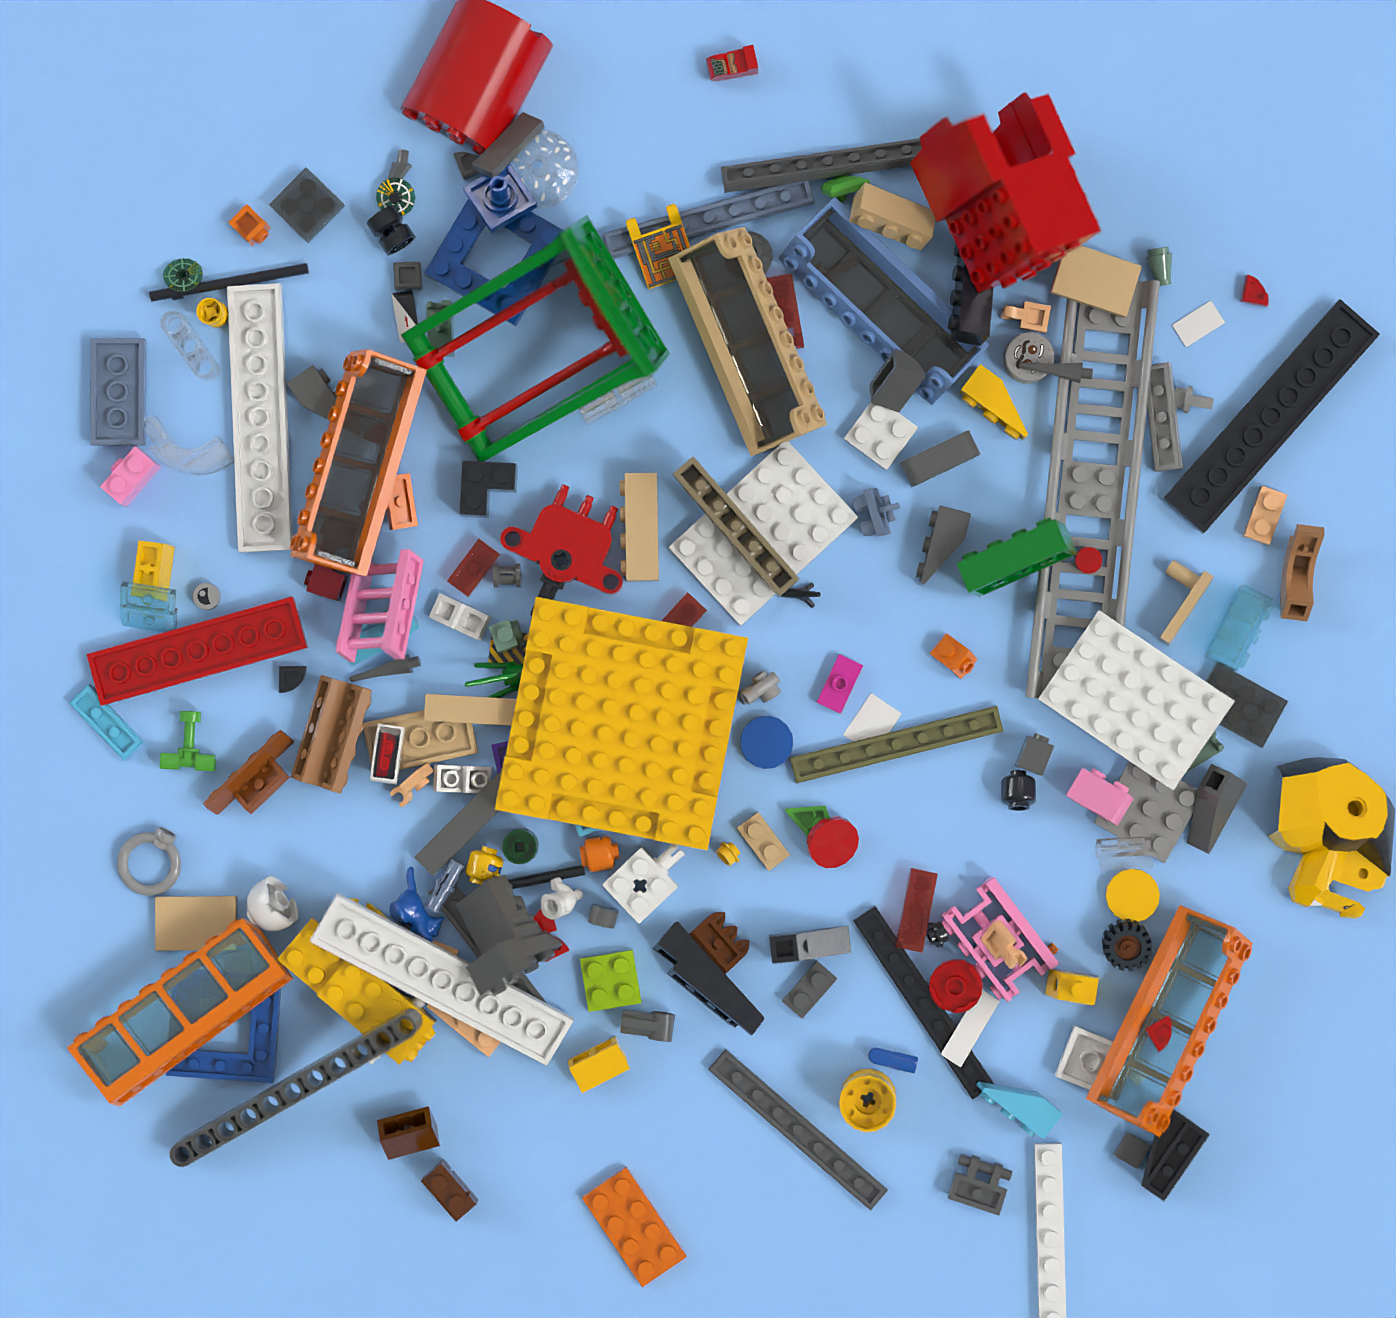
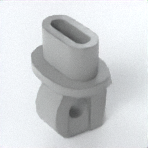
M1188 386V388L1176 387V408L1183 409V413H1188L1190 406L1212 409L1214 398L1192 395L1193 386Z

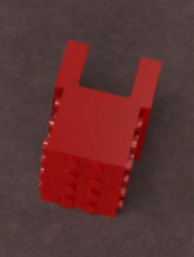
M1025 92L1012 102H1009L1008 105L998 112L1000 125L994 132L985 114L965 119L955 125H952L947 117L942 118L919 137L922 149L910 162L936 222L946 220L949 232L955 240L960 256L964 260L971 281L978 293L1000 285L1002 289L1010 287L1017 283L1016 279L1021 278L1023 282L1032 279L1038 275L1037 272L1049 268L1054 262L1066 257V254L1081 247L1083 243L1101 232L1098 220L1069 160L1076 152L1049 93L1031 99Z

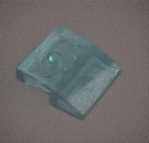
M122 582L120 586L122 626L158 632L177 629L178 608H175V589Z

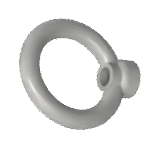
M158 826L155 832L139 833L129 838L121 847L117 859V869L123 883L133 892L146 896L158 895L170 889L177 881L181 870L180 854L173 844L177 836L170 830ZM143 843H152L156 847L165 850L170 858L168 875L163 881L155 885L139 883L132 877L128 869L130 853L135 847Z

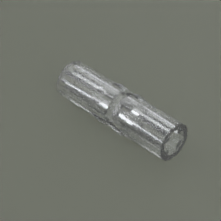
M651 374L648 377L625 382L578 410L588 425L657 386L656 381Z

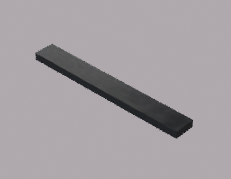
M873 906L854 919L853 922L942 1053L957 1027L947 1012L938 1007L933 1001L929 985L876 906ZM972 1050L961 1067L945 1058L972 1100L982 1093V1090L976 1085L978 1082L994 1084Z

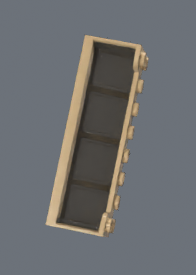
M745 227L717 233L668 258L750 456L765 452L779 446L783 442H788L827 425L825 413L819 406L814 394V387L806 375L804 363L794 346L793 336L786 327L783 312L776 303L772 286L766 279L762 262L756 255L752 245V238Z

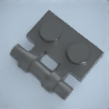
M961 1154L958 1164L967 1167V1172L965 1175L955 1171L947 1198L1000 1215L1007 1188L998 1186L999 1179L1002 1178L1010 1181L1012 1170L1003 1168L1002 1164L996 1162L991 1164L981 1161L980 1157L975 1155L969 1157ZM980 1171L990 1174L989 1182L975 1178L976 1172Z

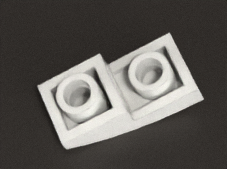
M434 765L433 791L479 793L491 781L492 767Z

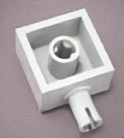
M672 844L657 859L655 857L652 858L641 847L602 884L638 924L678 888V884L668 875V870L685 855L680 849L671 856L678 849L676 844ZM645 879L647 881L645 884L647 890L643 891L640 889L636 891L634 889L636 885L634 880L642 881Z

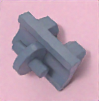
M878 488L863 490L864 494L853 499L857 513L866 510L870 512L871 520L860 523L863 536L876 535L879 537L891 534L888 522L896 520L893 510L900 508L899 503L891 504L888 495L880 498Z

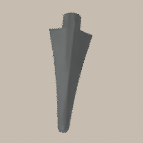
M1021 362L1018 364L1021 369L1038 371L1080 383L1081 378L1092 380L1093 369L1083 368V362L1052 364Z
M408 654L405 655V659H394L374 669L353 675L349 680L350 682L380 676L414 673L412 668L421 666V660L419 656L410 658Z

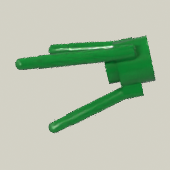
M515 661L507 663H475L474 666L476 668L505 670H502V675L476 679L464 684L466 687L504 680L505 686H510L488 696L490 698H500L510 692L518 691L523 665H516Z

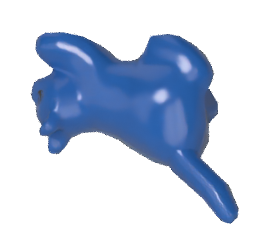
M409 867L406 874L408 889L401 893L396 901L390 904V916L398 923L409 924L413 933L432 942V937L439 935L444 918H435L428 915L417 893L414 869Z

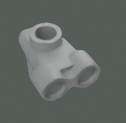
M764 670L752 678L753 684L738 691L737 698L743 705H749L759 697L765 703L781 693L777 685L780 680L775 672L767 674Z

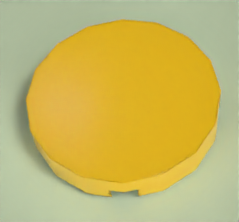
M1131 868L1115 874L1107 884L1105 893L1107 906L1111 912L1121 920L1130 919L1131 922L1135 920L1142 921L1151 916L1159 904L1160 897L1158 885L1152 876L1142 870Z

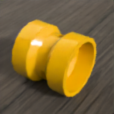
M205 298L197 306V317L204 324L219 328L228 322V307L224 303L214 298Z

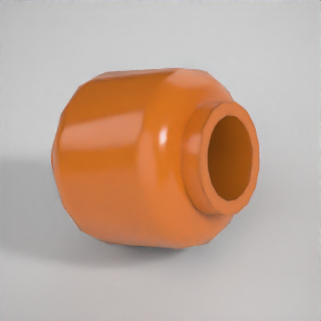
M607 835L587 838L584 841V845L580 846L582 866L587 867L590 872L611 870L615 866V860L620 859L618 843L612 844L611 838Z

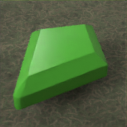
M838 176L825 182L821 186V191L832 199L835 197L840 202H844L847 200L846 194L857 191L865 182L868 184L870 182L868 179L861 177Z
M826 806L785 809L786 813L806 836L809 835L812 827L820 820L830 818Z

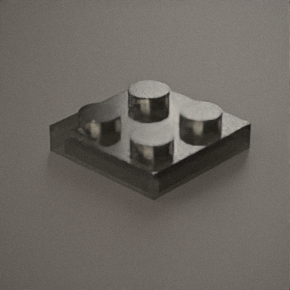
M305 167L269 206L309 243L345 207V204Z

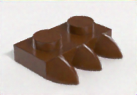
M716 912L705 918L689 934L726 974L747 954L750 941L744 939L733 943L737 936L738 927L727 926L721 929L725 922V912Z

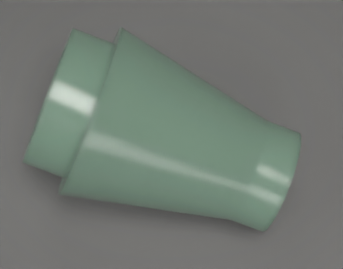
M1169 247L1147 250L1148 257H1146L1154 280L1160 281V286L1171 284L1172 253H1169Z

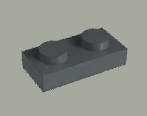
M816 961L782 999V1002L803 1019L834 984L837 977L819 961Z

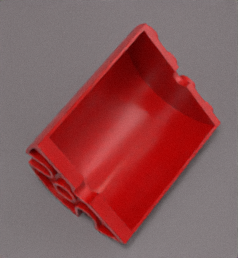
M457 0L400 107L403 110L401 114L413 121H416L418 118L426 122L425 126L436 133H439L440 130L446 131L450 135V140L459 145H463L465 142L473 147L472 151L481 155L514 122L553 44L543 33L530 30L531 24L490 1Z

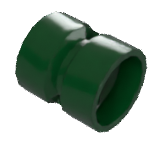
M519 828L506 835L502 850L508 861L514 864H525L538 853L539 841L532 831Z

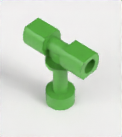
M180 711L179 721L184 722L183 748H178V753H160V769L180 770L181 767H193L196 771H215L216 755L199 754V749H194L195 722H201V712Z

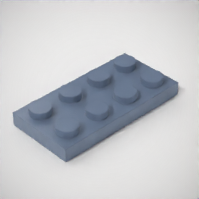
M91 338L90 445L146 446L145 338Z

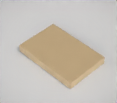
M1085 246L1066 254V257L1059 260L1050 289L1051 294L1123 318L1127 317L1141 271V265Z
M237 896L155 897V951L200 950L203 948L209 938L216 935L219 936L227 930L226 927L231 922L237 920ZM232 943L224 950H237V945Z

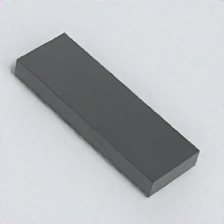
M522 112L472 163L474 170L490 178L498 176L545 128L543 121Z

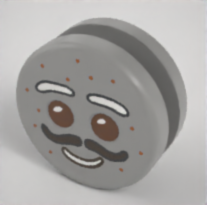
M1033 332L1022 333L1014 337L1007 345L1003 355V364L1008 375L1015 381L1024 384L1035 383L1043 379L1047 375L1046 373L1021 369L1018 364L1021 362L1054 363V350L1051 343L1044 336Z

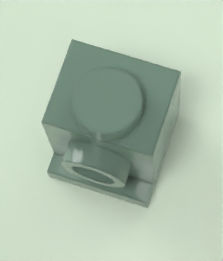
M508 619L489 626L497 652L500 654L526 645L517 620L510 621Z

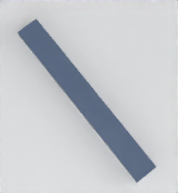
M809 181L775 185L681 211L679 214L687 239L812 205L815 201ZM668 215L638 223L641 235L671 225ZM627 227L603 233L606 247L613 259L636 253Z

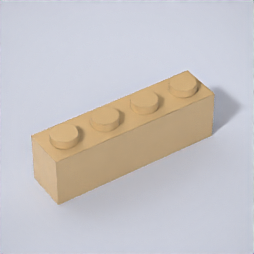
M625 473V480H620V496H625V506L620 507V523H625L626 533L620 534L621 549H626V560H621V576H626L627 582L659 581L657 473Z

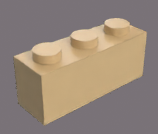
M866 182L854 195L849 222L859 225L861 228L869 229L886 238L896 240L920 251L933 237L936 220L931 209Z

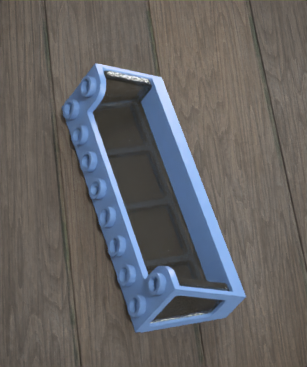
M834 197L795 235L778 259L786 269L792 271L802 281L806 288L812 290L826 307L831 308L845 325L851 327L865 344L872 347L884 362L887 361L894 349L903 351L913 357L925 373V378L916 390L924 400L933 405L989 344L985 341L981 346L950 340L951 330H948V321L953 309L869 229L861 228L859 225L849 222L851 212Z

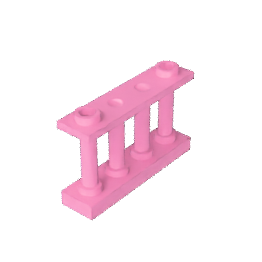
M400 550L397 563L374 564L371 562L366 577L351 574L339 637L336 642V652L349 662H355L357 649L381 648V650L395 660L405 659L424 562L412 550ZM396 574L392 587L370 589L372 575ZM391 598L387 612L365 613L367 600ZM386 623L382 637L360 638L363 624Z

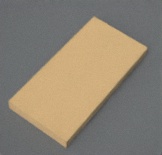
M424 710L363 723L371 765L378 724L405 727L399 770L478 753L472 723L424 721Z

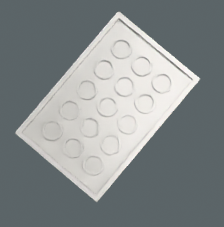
M789 442L781 443L727 493L728 497L796 575L858 519V516ZM706 514L669 546V549L740 626L775 595Z
M1100 610L1038 698V700L1171 790L1175 789L1235 702Z

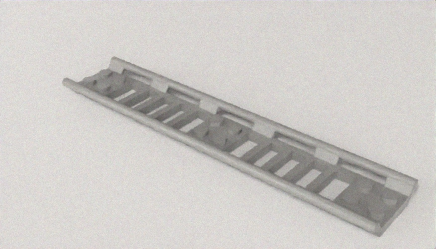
M1137 281L1129 311L1125 318L1079 303L1074 353H1072L1077 302L1067 299L1060 363L1084 361L1126 366L1124 381L1081 378L1080 383L1059 377L1044 519H1056L1063 524L1066 522V515L1110 519L1108 540L1070 536L1075 547H1093L1098 550H1107L1105 567L1101 566L1098 571L1091 574L1082 573L1074 563L1058 562L1052 565L1049 592H1047L1050 566L1038 571L1025 697L1038 699L1073 649L1053 646L1055 625L1087 628L1093 620L1056 615L1057 599L1101 603V612L1122 626L1125 624L1160 281ZM1146 308L1141 360H1136L1141 311ZM1085 330L1129 335L1127 355L1084 351ZM1069 381H1071L1070 396H1069V405H1068V415H1067V424H1066V433H1065V432H1064V425H1065V415H1066V406H1067L1068 387H1069ZM1079 388L1123 392L1122 408L1078 403ZM1133 388H1138L1133 440H1128ZM1077 414L1120 418L1119 434L1075 430ZM1074 440L1118 445L1116 465L1072 461ZM1061 460H1063V463H1062V472H1061V482H1060V491H1059V501H1058V511L1055 512V511H1056L1057 492H1058L1059 473H1060V463H1061ZM1125 467H1130L1125 519H1120ZM1117 546H1122L1117 597L1112 599ZM1060 572L1104 577L1102 593L1059 589ZM1044 619H1046L1041 672H1039Z

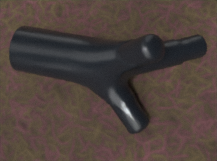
M811 582L801 588H789L780 597L799 599L807 603L811 608H814L815 604L809 597H820L821 593L809 591L814 587V584Z

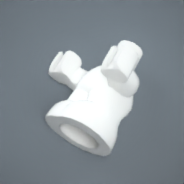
M555 877L550 881L551 889L556 892L545 894L541 898L542 913L549 919H558L569 914L573 910L576 901L583 897L580 889L572 890L569 886L563 884L561 878Z

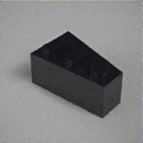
M1173 1109L1168 1128L1162 1132L1160 1137L1154 1135L1141 1186L1162 1201H1165L1210 1134Z

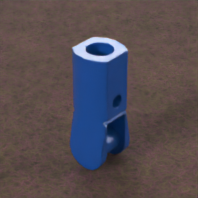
M873 1048L868 1053L869 1060L874 1064L915 1074L918 1057L880 1048Z

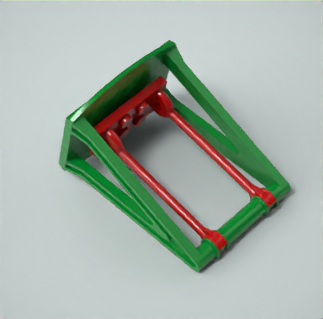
M588 215L579 219L560 233L549 245L401 334V337L414 356L412 360L415 361L418 367L427 370L425 376L456 424L455 430L460 434L463 443L468 444L478 462L486 461L625 382L650 376L658 370L670 354ZM568 249L571 258L563 263L568 271L440 348L431 345L425 335L427 331ZM574 281L580 290L578 296L585 307L589 306L594 314L592 316L594 324L600 331L604 330L610 341L481 418L478 415H474L444 366V357ZM617 352L620 358L628 353L632 357L491 443L485 433L487 431L486 426L597 361Z

